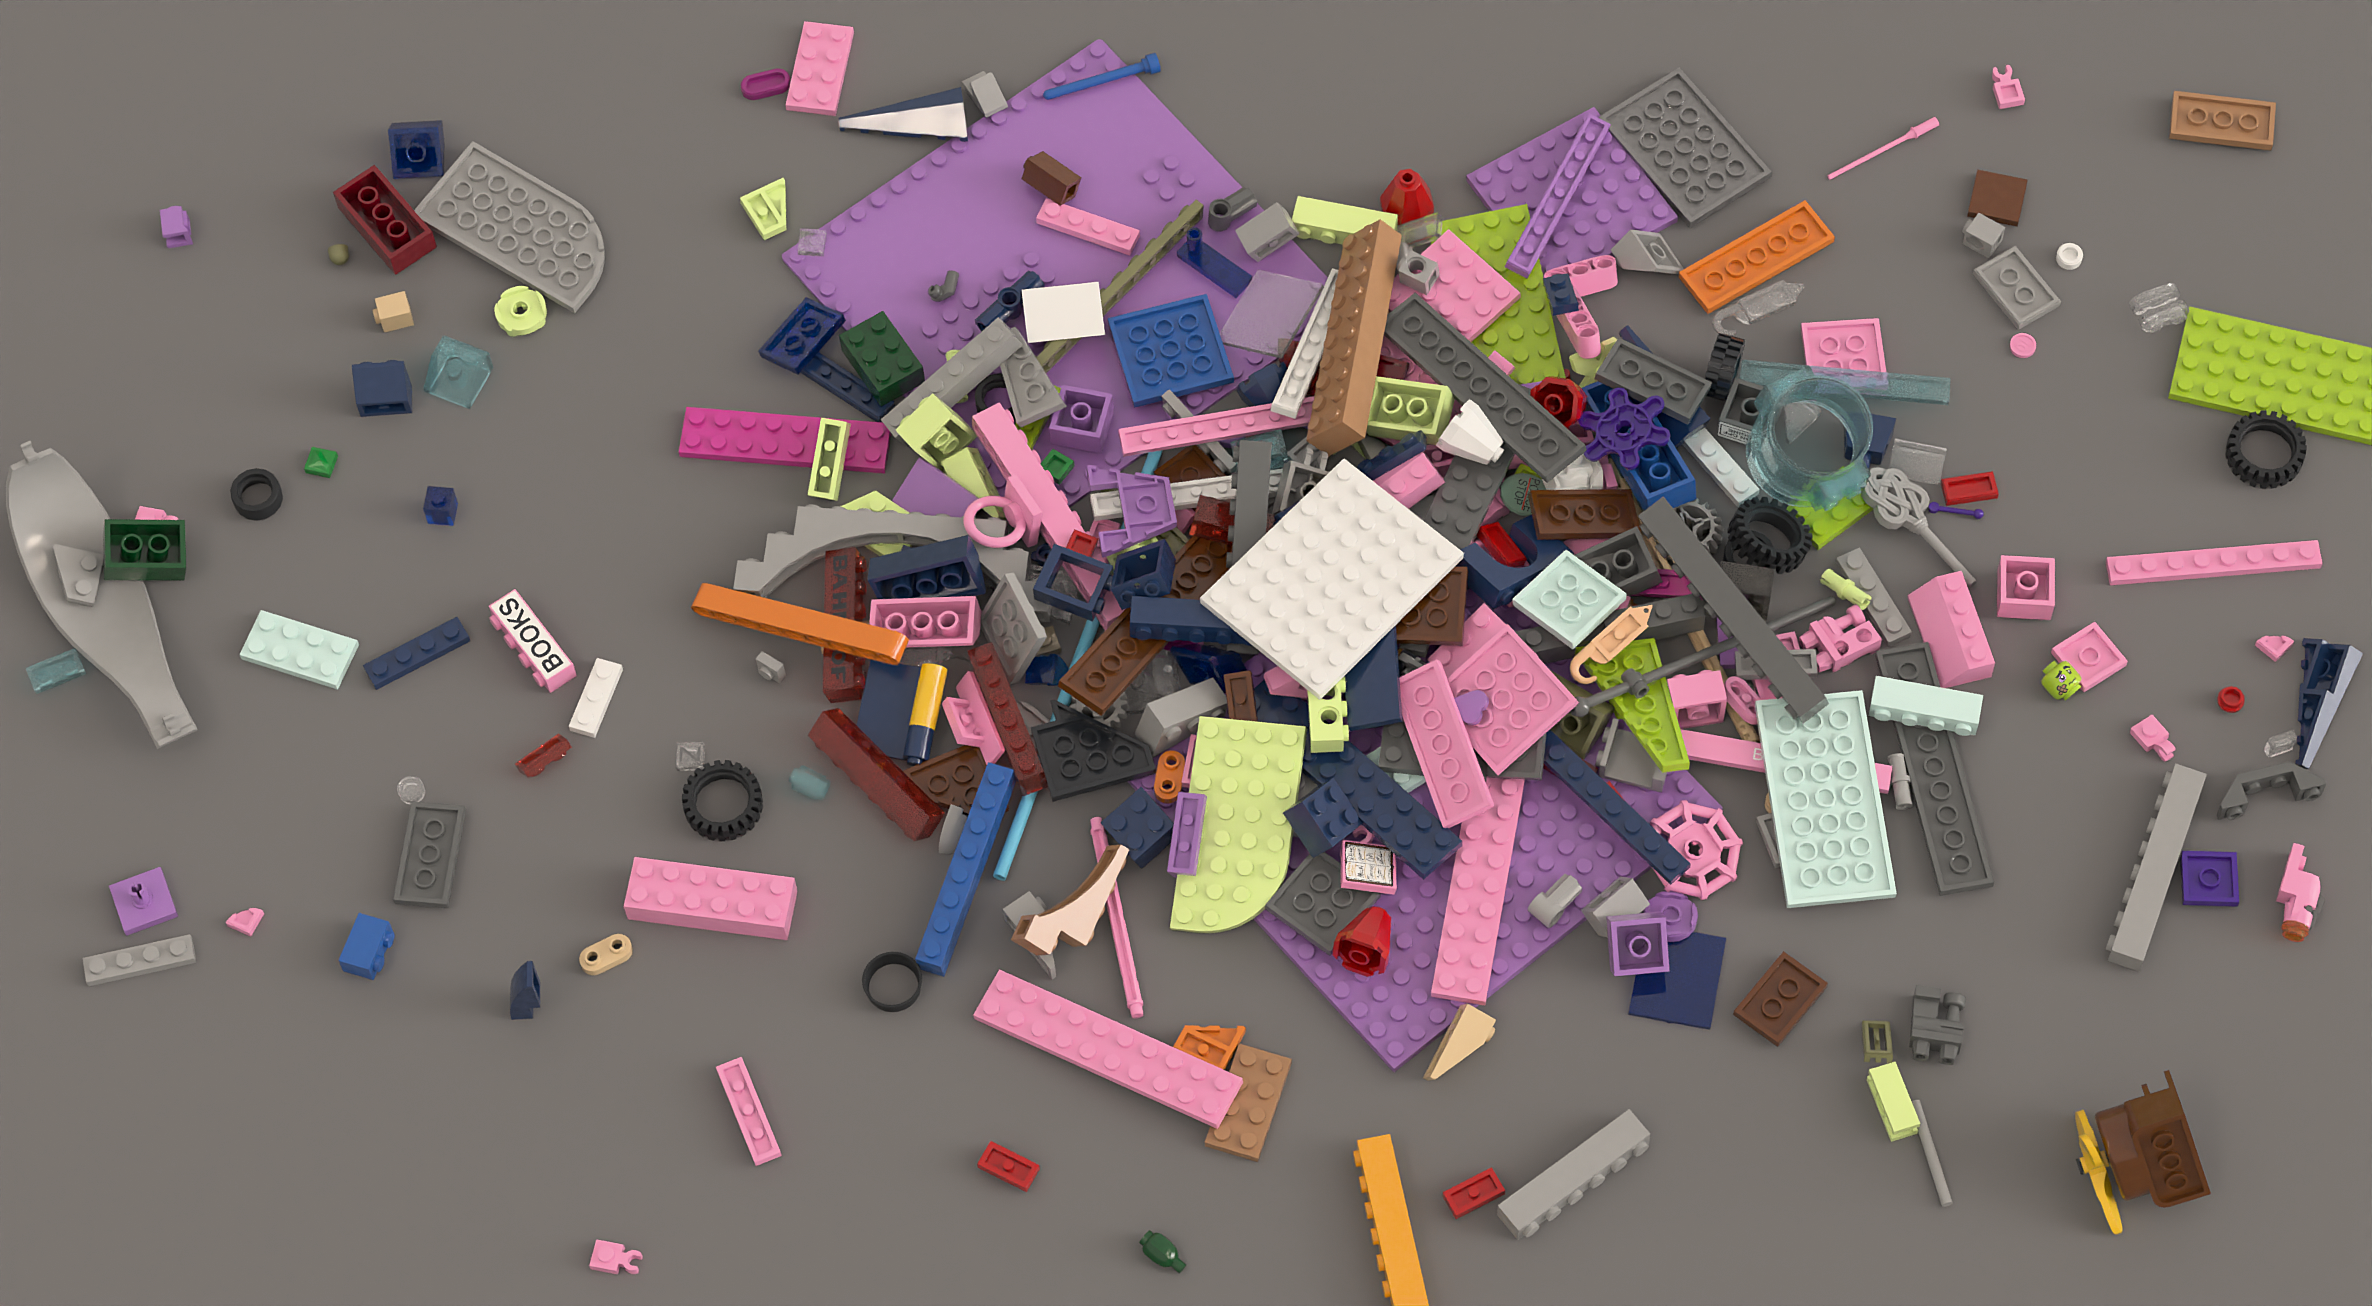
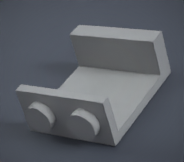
M1613 718L1611 728L1606 727L1602 742L1606 743L1604 751L1599 750L1595 766L1600 767L1599 777L1662 793L1667 772L1662 773L1633 732L1618 729L1619 719Z

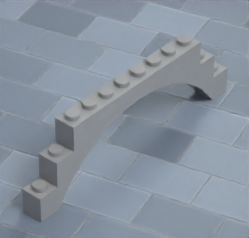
M813 504L806 505L805 507L798 506L794 535L783 531L776 532L775 534L768 533L764 562L753 558L746 559L745 561L737 560L733 590L767 598L791 575L812 562L841 550L880 543H903L924 546L965 536L968 533L964 527V516L961 518L950 517L947 514L931 516L920 512L902 514L894 510L874 512L867 508L847 510L840 506L821 508ZM974 517L976 528L984 535L996 538L1008 535L1009 531L1006 521L996 517L988 519H976ZM970 537L978 552L982 572L997 586L1004 574L1014 572L1018 582L1023 587L1029 603L1033 606L1038 620L1050 622L1052 606L1034 599L1033 588L1037 579L1029 581L1031 566L1029 552L1020 548L1006 550L1007 547H986Z

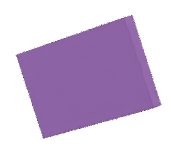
M919 457L892 501L909 513L920 512L931 516L947 514L950 517L961 518L964 516L967 507L979 498L927 460Z

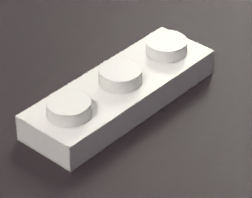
M599 658L596 659L569 724L570 731L593 738L596 737L623 671L621 664Z

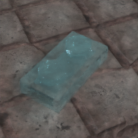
M75 648L26 668L36 694L86 674Z

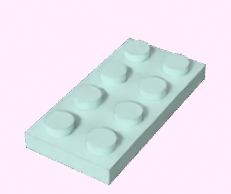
M261 610L239 655L242 660L338 690L359 643L355 639Z

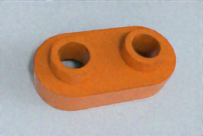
M1166 751L1158 760L1154 794L1160 802L1165 804L1177 801L1178 792L1182 791L1181 782L1185 759L1177 751ZM1170 760L1176 761V764L1169 765L1167 764V762ZM1169 784L1172 788L1167 790L1163 786Z

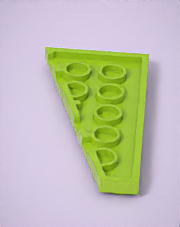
M1654 638L1633 640L1606 664L1596 663L1591 658L1582 663L1591 677L1594 675L1597 677L1595 682L1602 691L1623 683L1621 675L1630 668L1645 674L1662 667ZM1585 646L1576 647L1575 655L1579 653ZM1666 677L1648 683L1649 692L1642 698H1636L1635 695L1627 692L1609 700L1662 773L1689 769L1690 762Z

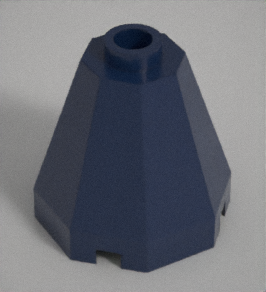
M1281 362L1279 367L1276 363L1270 364L1248 376L1250 380L1248 384L1245 385L1244 381L1239 383L1237 393L1241 400L1249 407L1273 403L1288 369L1285 363Z

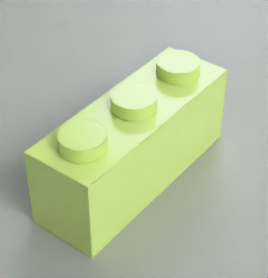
M821 418L808 490L809 496L838 501L851 427L850 423Z

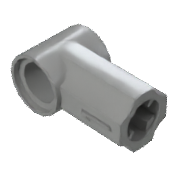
M1564 874L1546 893L1541 892L1533 899L1528 907V912L1546 927L1551 928L1561 918L1564 909L1582 892V887L1574 877Z

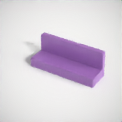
M1178 792L1167 872L1174 878H1177V875L1196 876L1207 800L1205 794Z

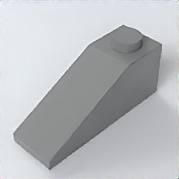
M1028 891L1003 908L1004 920L1015 932L1021 916L1037 915L1046 911L1047 907L1040 897L1035 898ZM1030 952L1052 980L1056 978L1053 952L1049 955H1035Z

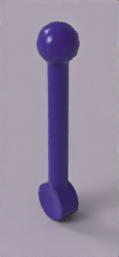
M1931 502L1928 506L1930 513L1942 511L1971 515L1976 519H1981L1984 515L1981 509L1973 511L1939 506L1937 502Z

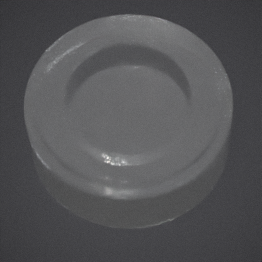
M407 776L398 783L397 792L404 803L411 804V801L419 802L423 799L425 787L420 778Z

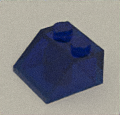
M442 120L400 122L390 125L388 135L393 179L444 176L445 143Z
M1198 643L1176 645L1170 649L1187 680L1192 685L1214 678L1223 693H1226L1224 675L1247 671L1241 656L1232 650L1226 651L1218 649L1213 645L1206 646Z

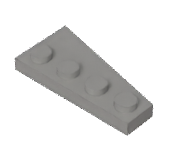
M1013 327L1011 330L1022 342L1023 346L1005 360L1000 367L1016 423L1023 427L1067 406L1020 331Z

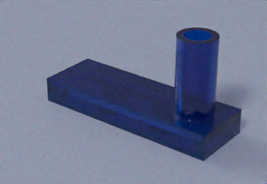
M1193 227L1187 231V241L1177 251V257L1237 298L1252 282V276L1203 242L1202 231L1199 228Z

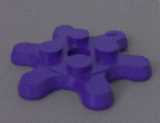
M1620 387L1610 391V406L1605 412L1585 411L1578 420V423L1583 429L1596 433L1594 441L1586 446L1587 451L1584 452L1586 459L1591 462H1597L1605 455L1614 453L1620 457V463L1625 469L1634 470L1640 462L1638 451L1646 445L1665 446L1668 444L1671 435L1667 428L1657 427L1652 423L1653 418L1663 411L1665 404L1662 397L1655 395L1649 397L1641 404H1632L1628 400L1627 391ZM1624 426L1631 427L1629 434L1618 433V431Z

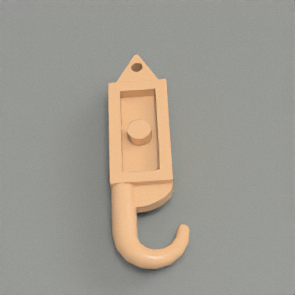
M1652 605L1638 608L1630 606L1577 653L1570 663V673L1574 680L1581 684H1590L1596 681L1597 677L1595 675L1590 678L1581 676L1579 673L1580 665L1588 658L1599 664H1606L1648 628L1647 622Z

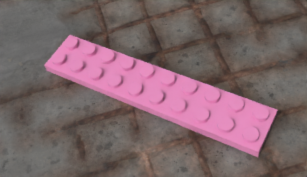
M1487 776L1486 785L1494 807L1463 821L1461 824L1459 838L1462 840V847L1456 852L1431 997L1486 1005L1525 783L1523 779L1489 778Z
M1000 969L973 1014L974 1019L1216 1129L1219 1128L1243 1084L1241 1077Z

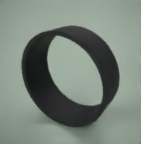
M901 952L882 953L873 958L865 967L862 976L863 989L869 1000L877 1008L886 1012H899L909 1008L917 1000L922 985V972L916 961L907 954ZM890 964L906 966L915 974L918 981V988L914 995L907 1001L896 1005L882 1004L873 999L869 992L870 980L874 973L883 966Z

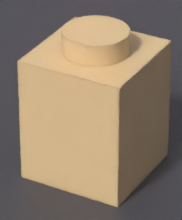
M405 291L375 298L377 308L373 309L376 324H382L384 333L414 325Z

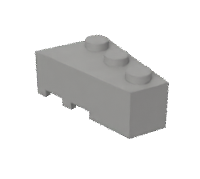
M1210 678L1150 702L1146 705L1135 736L1140 742L1149 745L1152 758L1190 737L1191 734L1197 733L1200 716L1224 718L1228 708L1227 697L1214 678Z

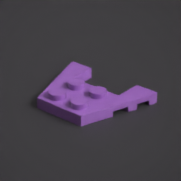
M1087 465L1090 491L1118 488L1125 529L1099 532L1098 538L1102 558L1177 527L1169 477L1135 472V475L1120 473L1118 469L1110 468L1107 471L1097 469V466Z

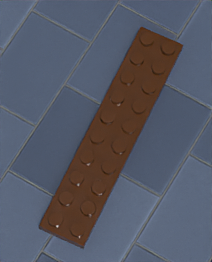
M1212 517L1203 524L1174 556L1176 563L1170 594L1160 598L1200 600V597L1230 569L1226 568L1227 552H1232V542L1228 541L1227 527ZM1131 607L1126 608L1059 680V688L1100 716L1108 710L1169 643V641L1163 639L1141 640L1130 637Z

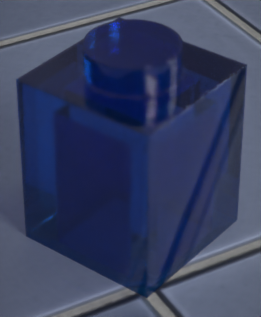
M427 486L423 510L428 524L454 526L458 507L454 489Z

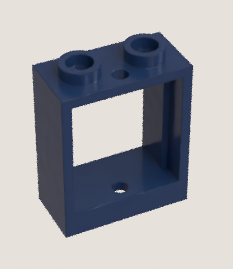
M1165 539L1117 555L1111 591L1121 610L1131 607L1132 596L1161 597L1170 594L1176 559Z
M1054 544L1034 585V599L1093 622L1096 614L1100 615L1106 602L1104 599L1106 592H1111L1114 574L1113 566ZM1063 561L1101 575L1089 603L1051 589Z

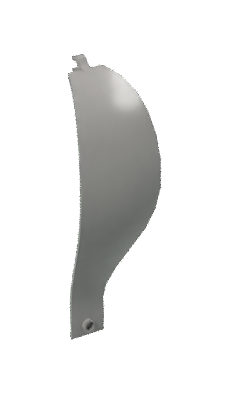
M30 440L20 444L25 459L11 465L6 480V508L17 553L43 609L70 644L111 679L131 700L157 749L197 731L198 729L173 682L154 610L143 580H104L103 559L93 607L66 601L63 590L64 586L62 580H60L55 555L52 552L53 545L58 544L104 555V519H110V517L87 483L64 457L52 448L36 453Z

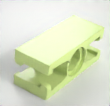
M1896 1062L1869 1069L1867 1082L1891 1142L1918 1134L1917 1127H1920V1121Z

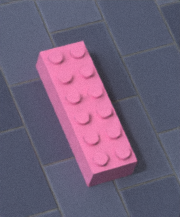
M634 857L624 909L629 920L788 940L797 896V886L795 878Z

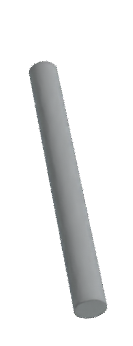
M1913 1100L1911 1102L1920 1121V1127H1917L1922 1146L1941 1205L1946 1207L1953 1204L1920 1100Z

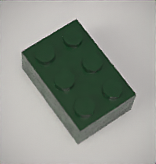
M884 311L839 335L842 352L881 407L918 387L925 381L922 364Z
M104 519V580L184 581L186 573L185 520Z

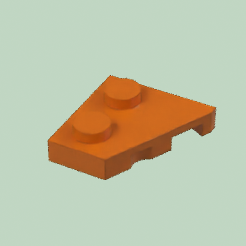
M1185 1025L1173 1047L1225 1070L1246 1032V1027L1220 1028V1026L1200 1027L1198 1025Z

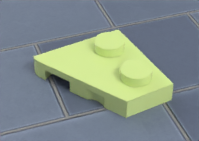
M784 178L740 197L741 205L763 240L787 230L786 186Z

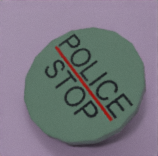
M1524 473L1514 474L1504 480L1500 488V497L1503 504L1510 511L1521 516H1529L1532 514L1528 499L1530 490H1546L1543 481L1538 477Z

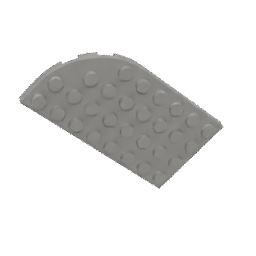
M473 141L414 210L431 230L573 313H576L590 296L603 272L605 263L604 242L601 232L589 211L574 199Z

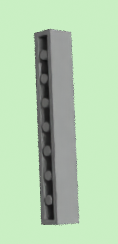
M2176 763L2172 773L2166 772L2162 787L2167 788L2165 795L2159 794L2154 810L2159 811L2157 818L2151 817L2146 833L2151 834L2149 842L2144 840L2138 854V856L2143 857L2141 865H2134L2130 877L2131 880L2135 881L2133 888L2127 887L2122 903L2127 904L2124 912H2118L2114 926L2119 928L2117 935H2110L2106 950L2111 951L2108 958L2109 962L2138 972L2140 971L2207 775L2206 773Z

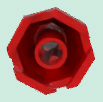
M1412 169L1400 170L1380 196L1382 212L1397 214V228L1400 230L1422 227L1427 217L1431 216L1434 212L1430 188L1420 174Z
M1548 376L1539 385L1533 387L1530 392V396L1567 429L1581 418L1587 406L1588 396L1571 379Z
M1381 907L1365 908L1337 934L1332 955L1336 959L1339 956L1343 959L1341 965L1346 970L1369 977L1373 976L1375 971H1379L1378 974L1384 973L1388 965L1390 952L1391 916Z

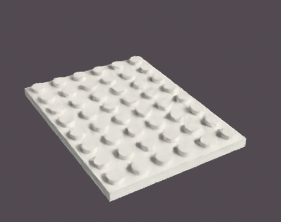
M1343 459L1200 597V603L1320 700L1463 559L1464 553L1347 460Z

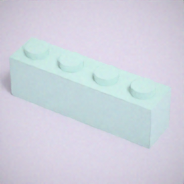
M1876 676L1868 716L1875 717L1880 721H1899L1907 726H1926L1935 731H1954L1962 736L1976 735L1983 695Z

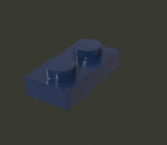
M1568 273L1543 278L1544 289L1553 316L1579 311L1578 302Z

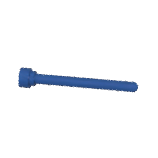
M1156 53L1148 54L1139 63L1045 90L1043 97L1046 100H1050L1141 72L1145 74L1150 73V75L1161 72L1159 60Z

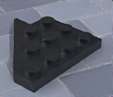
M1050 700L1055 721L1031 727V733L1052 802L1156 774V767L1149 745L1056 700Z

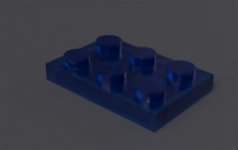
M806 297L758 352L761 358L799 375L845 323L846 319L842 313Z

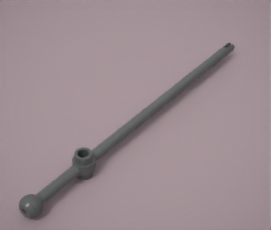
M1833 596L1827 597L1766 624L1772 631L1778 630L1835 606L1836 598ZM1731 637L1645 674L1630 668L1621 675L1623 683L1587 698L1576 696L1575 698L1579 703L1570 712L1573 716L1583 717L1589 712L1591 707L1627 692L1635 695L1636 698H1642L1649 692L1648 683L1735 648L1739 643L1734 637Z

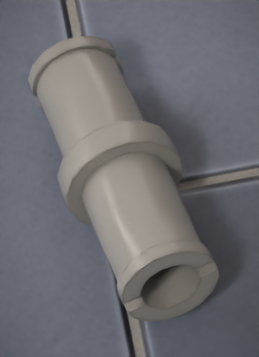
M1895 753L1887 757L1889 765L1892 766L1890 787L1894 791L1896 809L1905 810L1913 807L1909 788L1911 780L1910 776L1907 775L1904 754Z

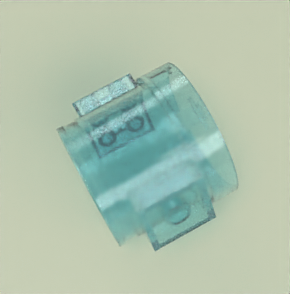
M1809 365L1761 390L1753 402L1760 414L1750 429L1746 444L1748 466L1757 484L1768 495L1782 503L1797 507H1813L1815 512L1822 508L1828 511L1839 504L1838 501L1846 496L1849 500L1862 492L1861 489L1867 486L1866 481L1871 476L1862 458L1868 451L1872 441L1873 421L1869 407L1859 392L1848 383L1837 378L1814 375ZM1807 402L1832 412L1844 424L1851 437L1853 456L1850 465L1836 471L1816 472L1794 463L1783 452L1776 439L1774 431L1775 411L1789 403Z

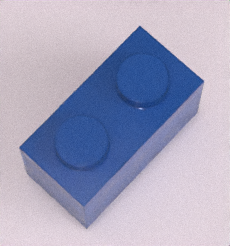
M358 913L338 960L344 972L374 980L376 973L380 972L383 968L386 949L390 948L394 941L395 934L389 921Z

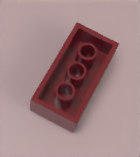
M375 165L333 192L339 210L395 275L437 248L431 229Z

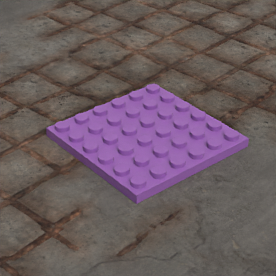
M1595 107L1466 175V181L1488 211L1527 204L1531 219L1588 113L1598 118L1601 116ZM1609 131L1605 135L1539 256L1543 278L1545 272L1553 268L1601 255L1614 257L1611 249L1630 229L1658 233L1678 221L1676 213L1647 175Z

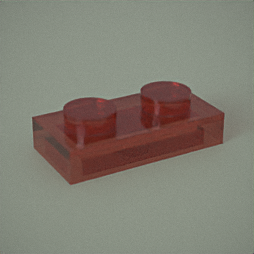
M557 734L519 760L515 765L519 772L526 777H534L543 772L545 766L550 762L562 759L567 754L566 751L572 747L565 737Z

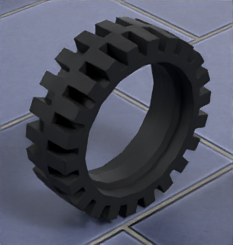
M2261 410L2259 415L2255 411L2251 412L2249 417L2243 416L2240 422L2237 421L2226 445L2225 455L2226 459H2228L2227 464L2229 468L2233 467L2232 473L2235 476L2240 474V480L2244 483L2247 479L2250 480L2249 485L2252 487L2259 483L2260 489H2266L2267 485H2270L2271 489L2277 488L2278 484L2282 487L2287 484L2288 480L2291 482L2296 474L2298 475L2307 451V445H2305L2306 438L2302 436L2303 431L2300 427L2295 428V421L2287 422L2288 416L2282 414L2279 418L2275 411H2271V414L2267 415V410ZM2258 430L2271 431L2278 434L2289 444L2291 458L2286 465L2280 468H2260L2251 464L2243 456L2240 449L2243 437L2250 432Z
M716 760L712 766L708 762L703 765V770L698 767L694 771L695 775L688 777V784H684V794H682L684 814L691 828L694 831H698L702 837L707 835L708 839L713 841L715 838H718L720 842L726 841V837H730V840H735L737 834H740L742 837L746 834V829L751 831L755 827L754 822L759 821L760 813H762L763 809L762 792L755 775L751 774L750 769L746 766L743 768L738 762L732 765L731 760H725L724 764H721L720 760ZM721 779L735 780L741 783L749 796L748 805L741 815L726 822H712L703 818L698 812L696 806L698 794L709 783Z

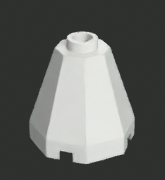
M1469 399L1460 409L1462 411L1461 414L1455 415L1440 436L1436 446L1444 452L1487 465L1491 460L1495 463L1504 452V449L1501 448L1504 441L1480 407Z

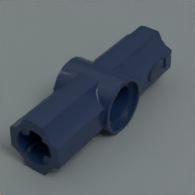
M1028 270L1011 287L1004 288L998 293V299L975 319V324L982 332L998 317L1005 324L1009 320L1018 318L1024 307L1022 290L1044 288V282L1038 274ZM1008 302L1014 303L1012 305H1006V303Z

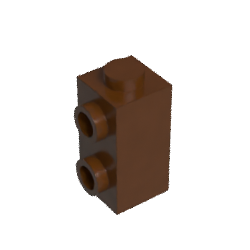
M1044 151L1027 158L1023 165L1024 172L1021 178L1023 181L1059 206L1075 198L1082 177Z

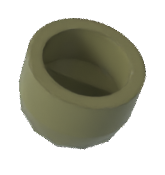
M345 244L330 246L328 248L330 260L336 265L345 264L349 259L348 246Z

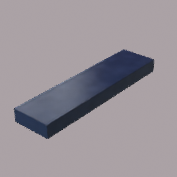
M815 349L798 366L800 373L875 422H882L881 419L895 407V401H891L881 407L863 380Z

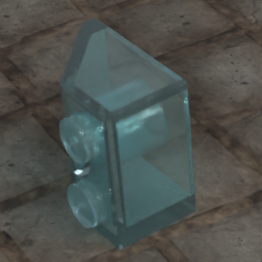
M443 335L431 355L424 391L470 409L494 368L489 352Z

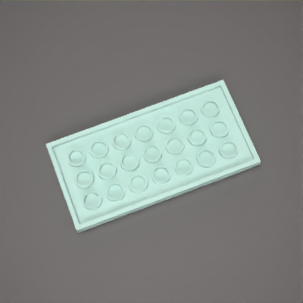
M1862 690L1824 694L1829 704L1804 724L1798 717L1794 720L1784 708L1788 704L1783 698L1755 701L1756 718L1787 908L1896 897L1897 893Z

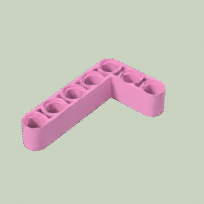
M1601 255L1553 268L1544 274V278L1556 274H1569L1579 311L1556 316L1578 355L1585 359L1597 357L1601 353L1598 326L1581 296L1611 289L1617 285L1616 260L1610 255Z

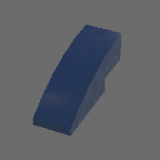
M533 961L525 962L515 972L511 980V1020L533 1019V1008H540L541 982Z

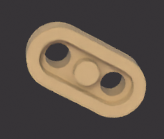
M614 934L581 952L579 961L582 970L589 975L601 974L627 961L632 955V945L629 938L623 934ZM615 944H622L620 949L613 948ZM591 956H597L595 961L588 960Z

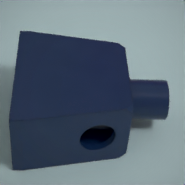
M1847 409L1844 423V458L1854 461V471L1868 473L1870 464L1880 465L1893 436L1896 418Z

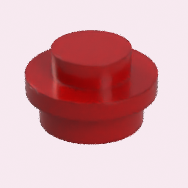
M2233 686L2222 689L2217 697L2219 707L2229 713L2241 710L2245 702L2242 691Z

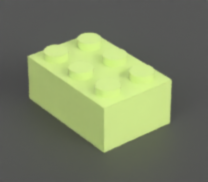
M1376 376L1366 432L1369 436L1401 440L1409 433L1414 434L1422 430L1427 437V444L1436 445L1440 436L1449 425L1455 402L1453 393L1448 386Z
M933 393L929 397L924 398L911 415L903 418L900 426L896 429L897 433L915 452L940 471L944 470L942 461L966 448L977 437L973 429Z

